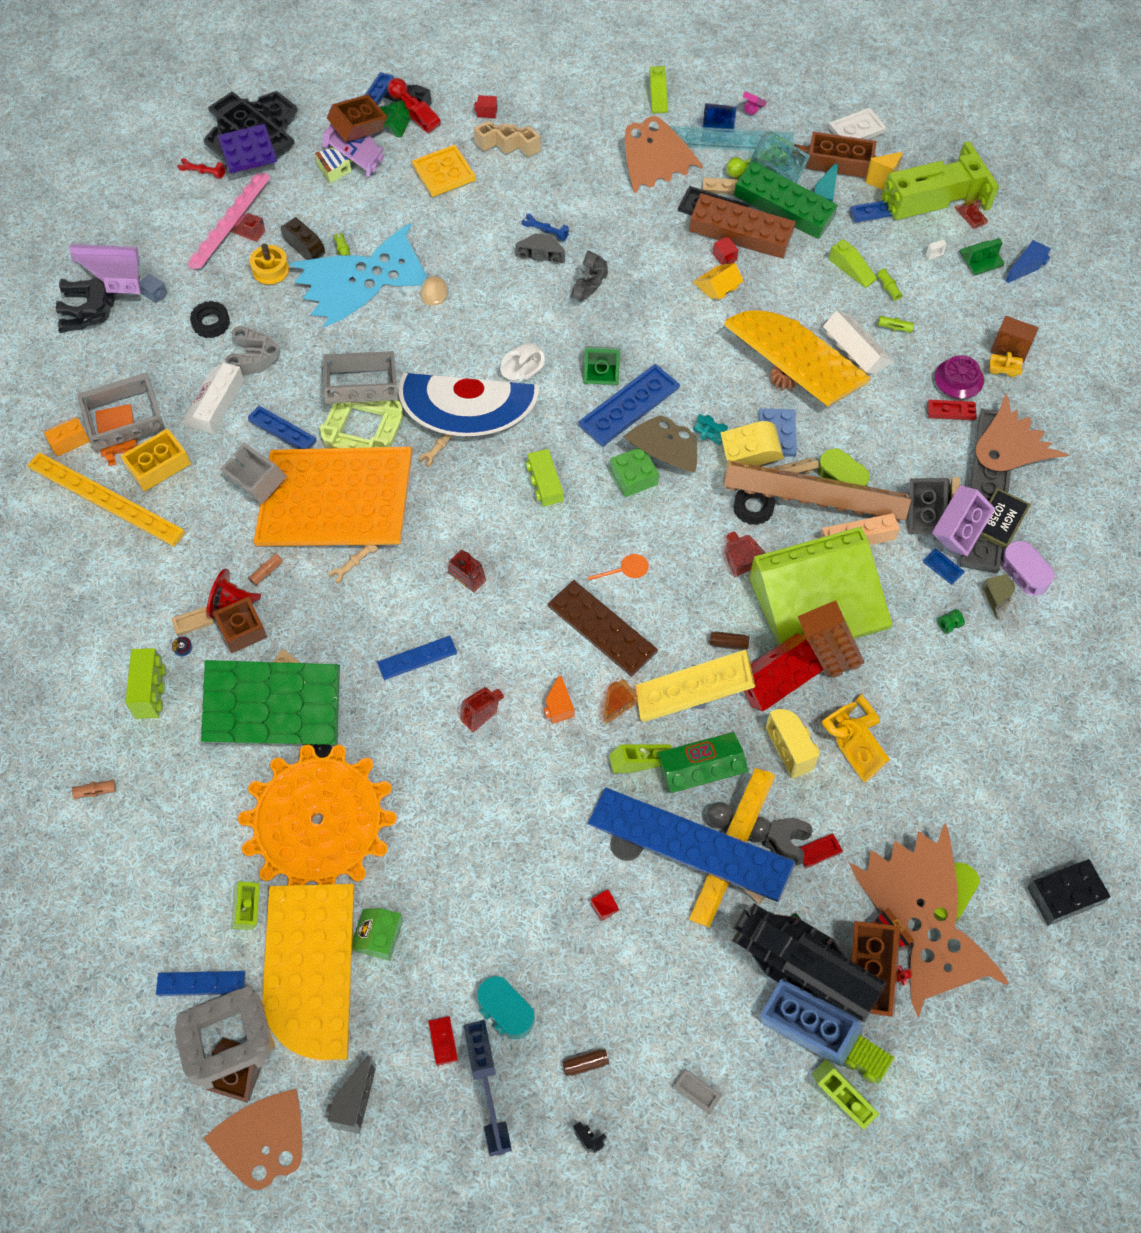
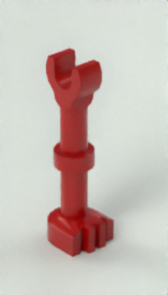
M182 158L181 162L183 165H177L180 171L194 170L201 174H214L215 178L222 179L226 173L225 165L221 162H218L215 168L205 164H192L187 159Z

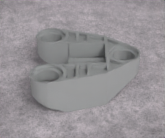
M237 326L233 329L232 335L234 341L239 346L246 348V353L229 354L225 358V363L238 362L234 366L240 367L242 375L261 373L278 359L280 355L279 346L265 333L244 326ZM243 334L244 336L237 337L236 335Z

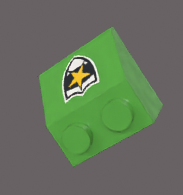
M382 908L363 909L353 937L352 951L391 961L403 924L401 913Z

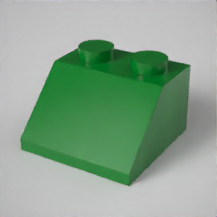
M585 347L584 384L619 385L620 347Z

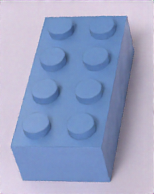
M782 978L760 1015L763 1025L840 1067L843 1066L863 1029L861 1021L820 998L813 997L812 994L805 990L801 991L799 987L787 981L783 982Z

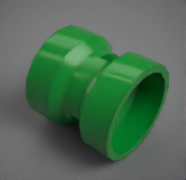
M958 609L949 611L948 615L944 614L937 618L938 625L945 634L952 632L954 628L958 629L965 625L964 617Z

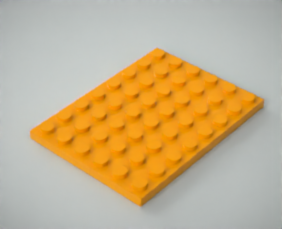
M412 447L270 450L269 460L276 464L287 477L263 504L260 503L253 543L255 546L401 544L413 454Z

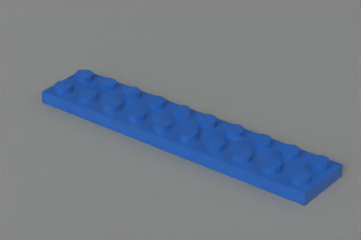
M606 787L588 822L590 826L778 903L795 866V861Z

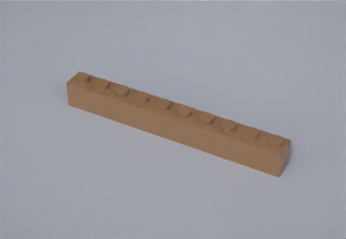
M727 460L723 478V485L729 490L742 489L749 494L758 492L766 497H773L774 495L786 501L795 499L803 504L811 502L824 508L832 506L840 511L848 509L853 510L856 514L869 513L873 517L894 513L896 521H900V519L906 520L911 503V498L906 493Z

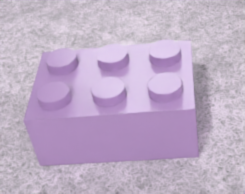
M960 485L932 534L949 551L968 556L995 508L977 489Z

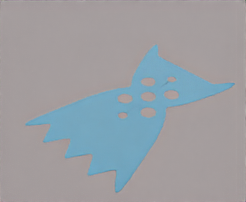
M411 223L405 225L384 241L371 257L354 255L332 256L288 264L292 267L304 269L303 273L295 280V283L311 285L303 299L320 302L311 315L328 317L322 328L343 320L361 308L377 294L384 284L393 286H419L423 284V281L428 276L406 237L412 226ZM386 253L390 256V259L387 262H382L379 256ZM399 259H404L405 263L400 264L398 261ZM363 262L366 264V269L358 271L356 264ZM379 266L382 268V273L374 275L372 268ZM395 270L399 276L396 279H390L388 273ZM351 277H354L356 280L355 282L351 283L349 279ZM367 279H372L375 282V286L367 288L364 283Z

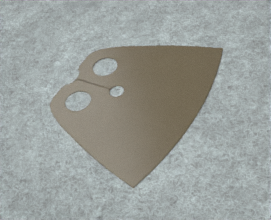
M657 416L651 418L623 436L639 449L665 463L689 472H696V436L689 428L678 426L667 417ZM665 421L670 427L664 429L660 427L659 422ZM679 432H687L689 434V438L684 439L680 437ZM667 435H671L673 439L667 438Z

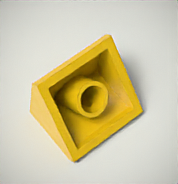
M902 152L871 158L866 183L884 190L888 174L899 170Z

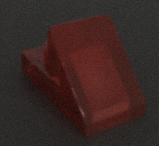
M971 200L955 206V209L973 230L988 222V219L979 210L981 200Z

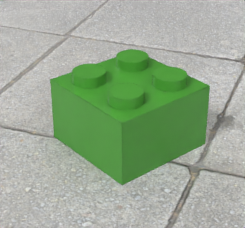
M636 448L610 458V471L625 497L658 485L659 473L648 453Z

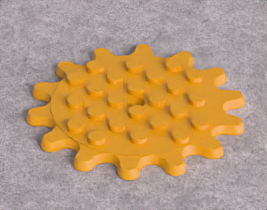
M304 745L300 749V758L297 763L291 765L287 764L282 758H274L270 763V768L274 774L273 779L268 783L253 781L249 784L248 791L257 799V805L252 810L242 811L238 815V822L242 826L252 827L254 836L243 844L242 852L245 856L249 857L256 854L264 856L265 864L259 872V876L263 881H271L275 876L285 874L288 877V886L305 885L309 881H315L319 885L335 884L338 876L347 874L354 881L359 882L366 877V871L362 865L364 857L370 854L382 857L387 853L388 846L379 839L378 832L385 826L394 825L397 821V816L393 811L383 810L380 806V801L390 794L392 787L387 781L379 783L369 781L368 775L374 765L370 758H362L358 763L351 765L345 761L346 749L342 745H335L331 749L330 754L325 758L318 757L313 746ZM314 816H323L321 824H314L312 822Z

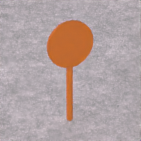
M630 554L622 560L621 568L593 575L587 579L593 580L621 571L630 578H640L647 573L649 564L642 555Z

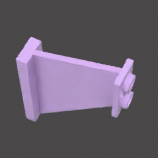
M70 245L72 261L79 262L104 282L106 292L141 294L138 272L140 258L137 247Z

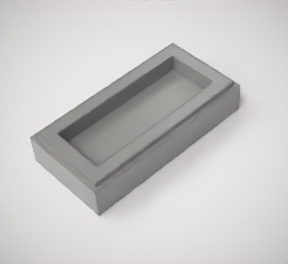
M687 1069L683 1070L672 1087L708 1115L711 1114L722 1097L720 1093Z

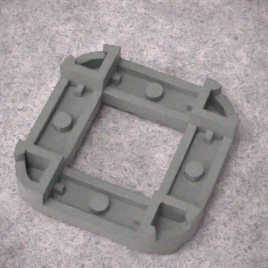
M246 986L191 1008L177 1016L175 1036L182 1069L190 1084L204 1086L205 1089L213 1088V1081L253 1064L256 1065L257 1069L264 1066V1060L270 1055L272 1050H275V1042L270 1032L264 1004L259 994L252 987ZM241 1013L248 1041L206 1058L201 1039V1029Z

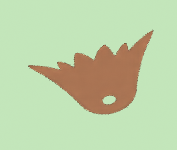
M1005 394L1001 407L991 425L976 445L978 460L985 467L995 471H1007L1044 459L1070 456L1067 453L1049 449L1048 447L1052 445L1050 442H1039L1045 431H1029L1031 426L1030 417L1017 421L1018 410L1016 409L1011 413L1007 394ZM996 450L1000 456L998 459H992L989 456V452Z

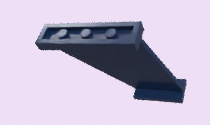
M485 1020L463 1026L473 1080L483 1078L492 1125L484 1126L489 1157L511 1152L512 1148L506 1121L497 1123L488 1081V1076L496 1075L486 1023Z

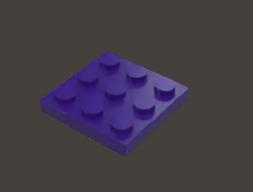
M265 124L218 135L230 174L277 162Z

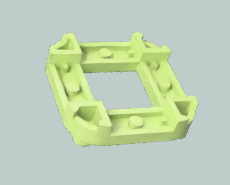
M398 400L333 403L324 425L321 424L320 426L323 443L327 448L392 447L403 421L402 405ZM352 408L383 416L375 437L372 436L371 440L342 433Z

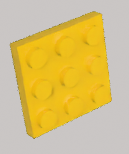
M456 145L412 160L413 168L432 197L476 181L475 174Z

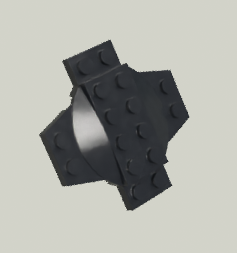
M232 91L208 107L209 112L217 118L218 123L217 127H213L203 141L208 148L224 161L226 160L218 135L265 124L276 156L295 144L294 139L286 133V126L298 112V108L278 91L260 96L255 102L249 101L248 98L242 99Z

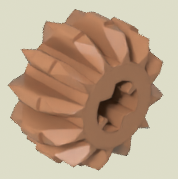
M774 365L770 373L771 384H775L776 389L781 387L782 391L785 388L789 391L792 387L796 388L798 383Z

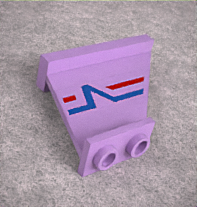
M331 124L324 132L322 146L327 149L330 145L365 169L367 177L372 172L375 173L378 164H381L384 159V154H382L383 147L380 146L378 149L370 135L346 142Z

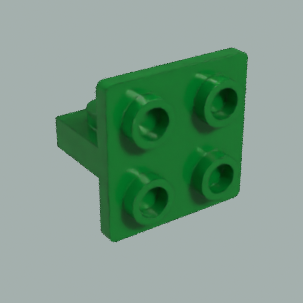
M1000 238L971 245L959 251L974 275L1004 266V261L999 255L1003 243Z

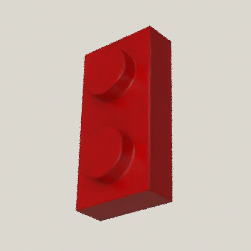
M450 1016L428 1021L436 1066L457 1062L458 1056Z

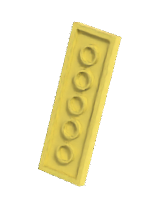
M746 649L635 685L640 719L643 722L755 688L749 654Z

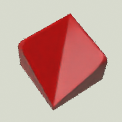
M609 889L595 896L590 901L591 906L601 921L619 911Z

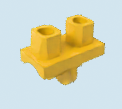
M1007 352L1006 356L991 354L989 371L991 374L1007 373L1010 377H1016L1022 374L1023 358L1012 357V352Z

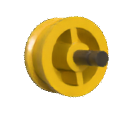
M262 244L261 247L255 249L250 255L249 263L253 276L258 282L272 285L283 281L287 277L289 265L286 253L282 248L275 245Z

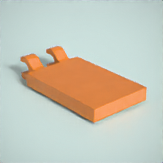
M131 404L95 411L98 434L134 423ZM137 438L100 449L102 457H106L109 466L116 465L115 454L126 453L138 446Z

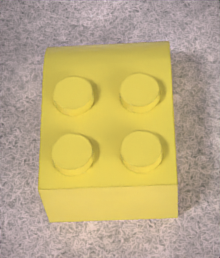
M760 421L721 432L727 460L759 466L784 459L776 426L771 422Z
M777 709L771 711L765 728L791 778L793 779L813 771L820 752L818 746L812 743L808 728L803 726L799 717L789 710Z

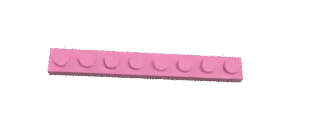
M267 173L255 174L251 178L250 184L243 188V193L234 200L233 206L226 210V215L217 222L215 229L208 233V238L199 245L198 251L191 255V260L187 263L191 269L201 268L269 181L270 177Z

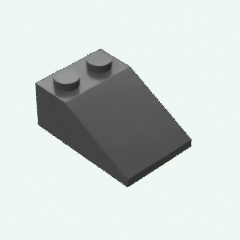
M910 478L909 534H932L949 505V478Z
M367 1056L333 1097L332 1104H328L325 1117L328 1118V1123L334 1129L360 1134L377 1067L372 1057Z

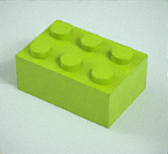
M155 648L131 649L125 703L135 719L159 718L160 711H163L161 693H165L163 676L167 674L166 664H163L162 657Z

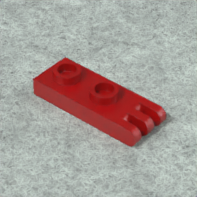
M929 399L927 402L928 418L976 420V402Z

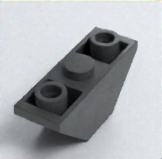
M535 233L517 242L515 245L517 257L565 264V250L552 235Z

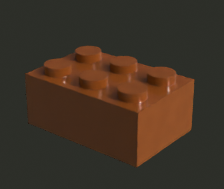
M369 94L332 104L327 116V120L346 142L381 132L388 118Z

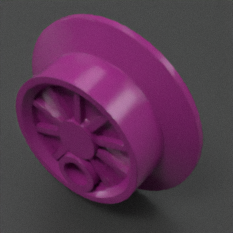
M957 355L942 362L937 367L935 382L938 388L946 395L957 399H967L977 395L982 390L984 375L979 364L973 358Z

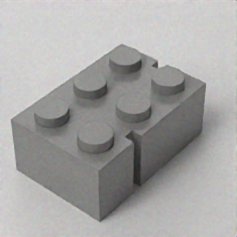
M243 443L233 454L244 465L243 469L231 457L220 469L233 483L262 504L287 477L276 464L246 443Z

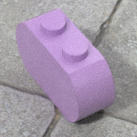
M1015 541L1007 546L1001 558V566L1026 594L1036 596L1045 593L1054 579V570L1051 565L1028 542Z

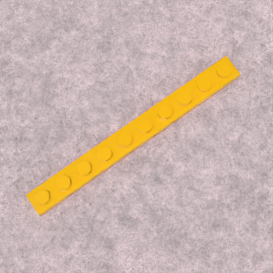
M40 452L28 464L29 469L173 547L185 534L184 529Z

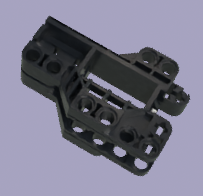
M753 903L749 912L743 909L733 927L737 932L732 941L752 953L753 958L765 975L778 983L782 978L783 982L787 981L799 987L801 991L805 990L812 994L815 998L826 999L864 1023L887 985V982L847 959L833 938L798 917L773 914Z

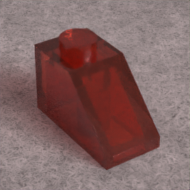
M247 213L238 219L229 232L258 242L266 230L261 217Z

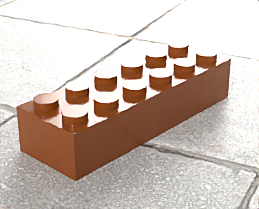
M701 193L690 219L689 231L717 240L729 237L734 245L784 259L796 222Z
M836 600L797 616L806 639L828 677H838L844 671L858 669L865 663Z

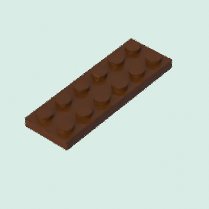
M575 580L548 603V607L631 677L658 652L655 646Z

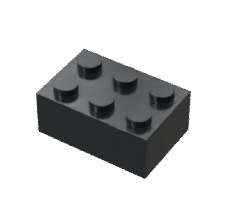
M1090 859L1036 879L1027 887L1048 926L1100 906L1111 897Z

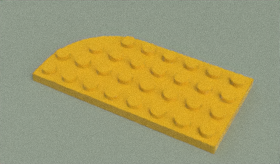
M747 310L726 319L724 323L728 329L826 406H830L869 383L871 379L863 370L856 367L850 360L839 354L837 350H834L797 320H792L773 312Z
M354 884L269 886L263 979L264 1010L269 1027L276 1038L292 1052L309 1059L348 1060Z

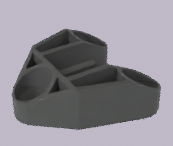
M587 250L583 265L588 267L586 271L582 272L584 278L576 279L571 293V297L580 302L591 296L603 283L601 281L606 279L608 275L607 261Z

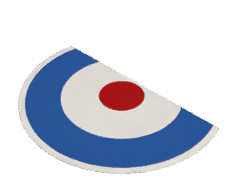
M404 373L399 383L400 402L405 411L415 421L431 430L456 436L486 435L513 426L532 410L539 394V385L413 373Z

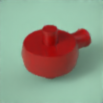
M899 965L897 982L901 981L902 986L907 985L906 980L912 978V972L909 968L902 969V966Z

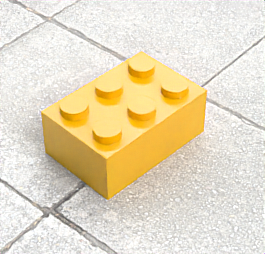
M168 428L120 455L126 469L144 492L191 465L187 452Z

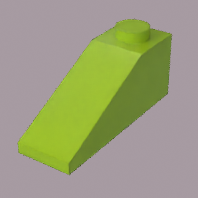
M650 66L649 88L652 114L668 113L665 66Z
M841 239L831 247L829 261L863 287L867 288L877 280L876 275L857 249L846 240Z
M620 744L609 754L613 773H634L660 767L657 752L672 748L671 744Z
M826 1059L811 1073L817 1084L863 1130L879 1115V1112L829 1060Z

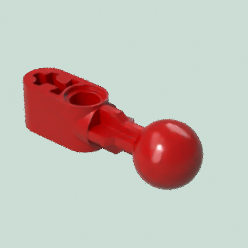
M394 78L388 83L389 95L394 99H402L405 107L409 110L410 117L423 131L429 134L441 125L438 115L424 101H418L407 92L408 87L403 79Z

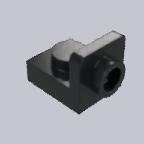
M578 1122L573 1126L574 1133L587 1153L593 1151L595 1154L606 1146L604 1144L607 1140L605 1133L593 1141L591 1138L594 1135L587 1124L583 1126L581 1122Z

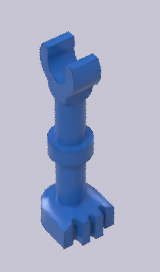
M526 214L528 221L522 219L523 226L536 227L544 233L554 234L560 241L564 242L569 236L570 230L565 224L560 229H557L549 223L536 221L531 214Z

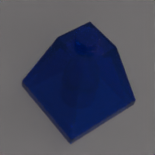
M705 103L702 129L734 132L737 107Z

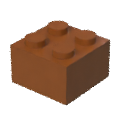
M1005 315L990 352L1006 356L1007 352H1012V357L1023 358L1024 364L1039 327Z
M249 597L213 612L231 653L267 638L264 627Z

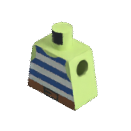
M330 148L315 153L317 165L329 183L351 172L350 163L353 161L337 149Z

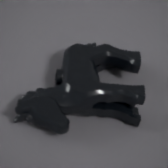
M99 278L76 282L60 279L59 288L65 297H86L87 302L80 306H70L63 301H56L57 314L75 317V319L69 320L59 319V333L83 330L87 326L106 321L110 315L111 305H114L113 295L117 293L106 292L105 284Z

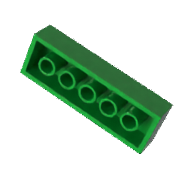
M754 161L749 164L736 182L734 190L735 197L766 213L795 221V228L817 239H820L834 219L838 207L834 202Z

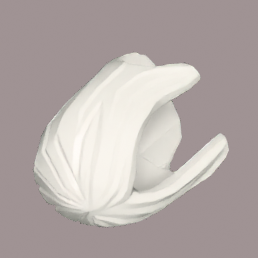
M525 343L516 347L502 359L500 365L502 375L511 381L531 379L545 364L544 351L534 343Z

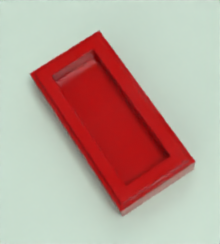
M833 833L800 847L804 852L803 865L805 869L843 852Z

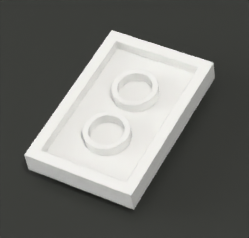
M871 108L830 122L828 127L834 135L867 140L886 132L885 125Z

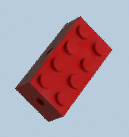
M796 633L753 662L751 669L755 688L745 690L744 693L752 708L764 712L822 672L824 669L806 636Z

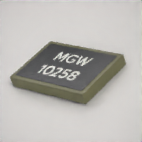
M996 488L989 501L995 510L979 537L1006 550L1031 504Z

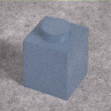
M150 273L140 281L141 294L154 303L164 299L168 293L164 282Z

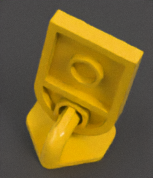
M861 693L854 702L843 706L825 718L821 723L831 735L836 736L840 750L863 783H865L890 761V758L868 729L876 726L880 722V718L863 696V693ZM858 704L867 714L858 719L849 717Z

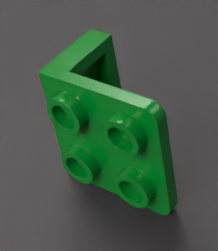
M403 101L380 106L379 108L388 117L384 127L388 126L396 137H402L411 119L409 110L405 107Z

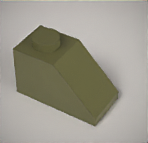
M1008 574L987 578L982 586L996 620L1001 618L1015 591L1014 582L1010 580Z

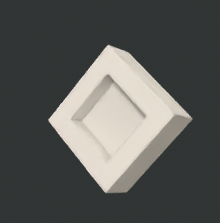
M940 240L929 244L926 257L930 260L943 255L947 245L946 242Z

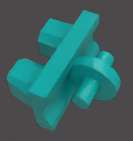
M699 414L693 430L701 434L700 439L703 441L708 438L721 445V432L727 431L728 426L724 423L717 424L714 422L713 417L708 414L706 416Z

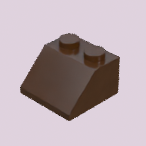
M223 1038L214 1048L211 1056L242 1043ZM255 1064L213 1081L214 1087L206 1090L248 1103L262 1067L257 1069Z

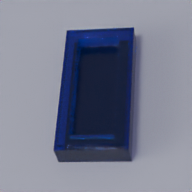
M936 548L923 560L924 564L951 585L965 573L964 570Z

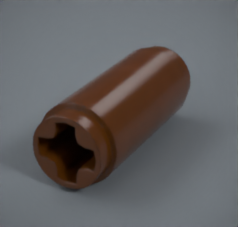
M715 631L711 632L710 645H713V647L744 650L749 648L750 636Z
M597 1049L566 1058V1060L562 1061L567 1077L605 1067V1065L609 1064V1059L605 1049Z

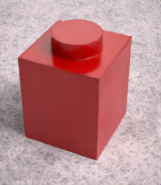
M478 95V100L474 103V111L477 112V117L496 119L498 109L497 96Z
M729 237L714 242L713 255L721 265L737 261L739 249Z

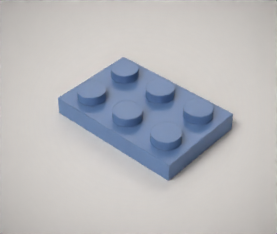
M760 408L759 422L768 421L775 424L783 455L785 457H796L795 410Z

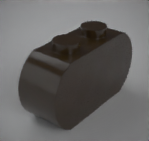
M297 217L281 226V233L285 241L306 260L317 259L325 254L324 245L318 235Z

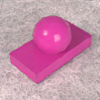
M744 92L743 98L747 99L744 104V110L748 115L756 114L759 110V105L766 106L767 102L751 93Z

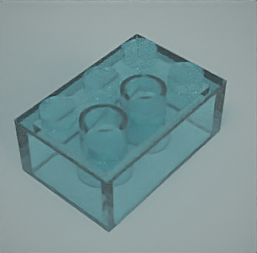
M769 130L762 135L748 164L754 161L797 184L810 155Z

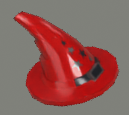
M222 569L210 591L206 615L208 618H214V611L246 597H249L252 603L257 602L261 598V593L246 592V590L237 588V585L229 582V569Z

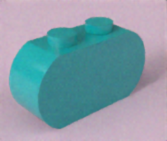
M494 976L486 979L480 985L477 992V1001L480 1007L479 1013L484 1019L488 1020L490 1018L495 1023L493 1028L500 1036L505 1034L509 1039H521L527 1036L534 1027V1009L504 977Z

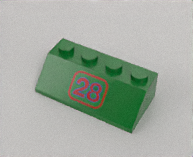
M735 732L657 752L667 792L670 793L749 772L744 751Z

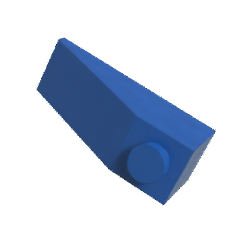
M1032 240L1009 271L1005 282L1010 283L1039 270L1042 265L1046 266L1051 257L1049 256L1051 248Z

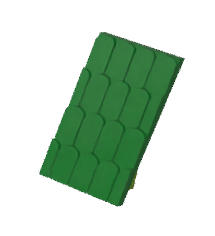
M205 660L201 742L338 745L339 664Z

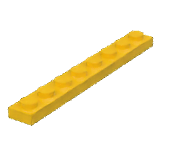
M754 769L726 835L744 842L748 841L774 781L775 775L772 772ZM708 874L689 920L710 928L729 882Z

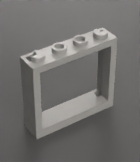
M394 351L323 354L325 404L398 400ZM386 357H391V361H386ZM327 360H333V363L328 364ZM390 370L391 383L330 386V373Z
M147 372L77 394L89 440L95 451L165 429ZM145 391L148 392L155 414L154 417L96 435L89 409Z

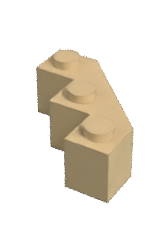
M487 121L474 128L475 143L483 152L496 145L505 155L518 148L527 157L541 151L540 136L532 127L517 128L516 125L502 123L501 126Z

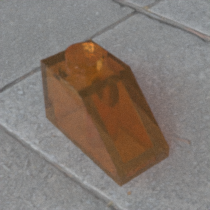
M624 679L619 682H613L607 690L604 710L605 725L637 704L638 695Z

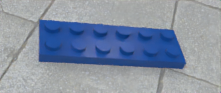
M655 363L578 421V426L604 447L678 390L680 384Z

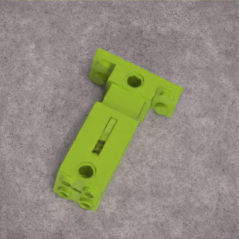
M967 141L963 143L960 155L955 163L945 165L943 161H938L889 173L881 198L884 203L888 202V210L892 211L890 214H892L894 219L899 220L948 208L950 202L963 199L965 203L977 200L984 211L990 210L1000 186L971 142Z

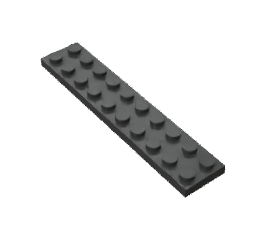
M981 408L976 445L991 425L998 411ZM975 445L970 488L977 489L989 502L996 488L1007 493L1009 492L1011 470L995 471L985 467L976 456ZM996 450L989 452V456L992 459H998L1000 456ZM979 537L969 555H961L960 566L998 573L1000 570L1002 547Z

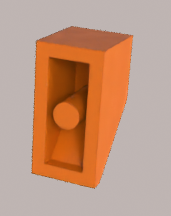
M562 675L557 677L546 698V707L543 708L546 719L550 718L552 724L575 717V709Z

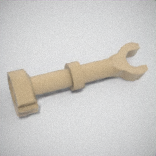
M444 434L441 439H437L435 446L429 452L419 457V462L422 463L424 460H429L426 466L428 468L431 467L436 454L446 447V443L453 435Z
M363 545L364 548L355 556L352 555L349 561L341 568L331 570L328 574L329 577L332 578L334 575H338L339 577L335 582L337 584L341 583L343 576L351 568L360 564L359 561L368 553L374 554L378 551L377 546Z

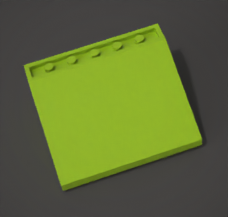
M861 526L754 556L749 580L778 646L796 633L805 636L797 616L835 600L854 639L892 627V621L870 544Z

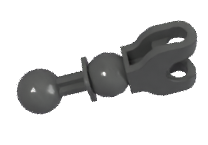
M724 802L713 803L709 806L706 814L708 822L715 828L727 827L731 824L735 815L730 806ZM758 816L749 838L755 842L766 841L764 846L771 848L777 855L795 861V866L803 863L804 852L801 848L795 846L791 840H807L812 835L813 828L809 823L797 818H788L784 821L773 820L771 825L768 819Z

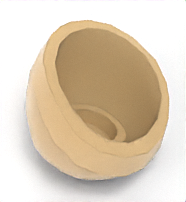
M437 276L426 278L420 291L422 301L430 306H436L445 301L448 294L445 281Z

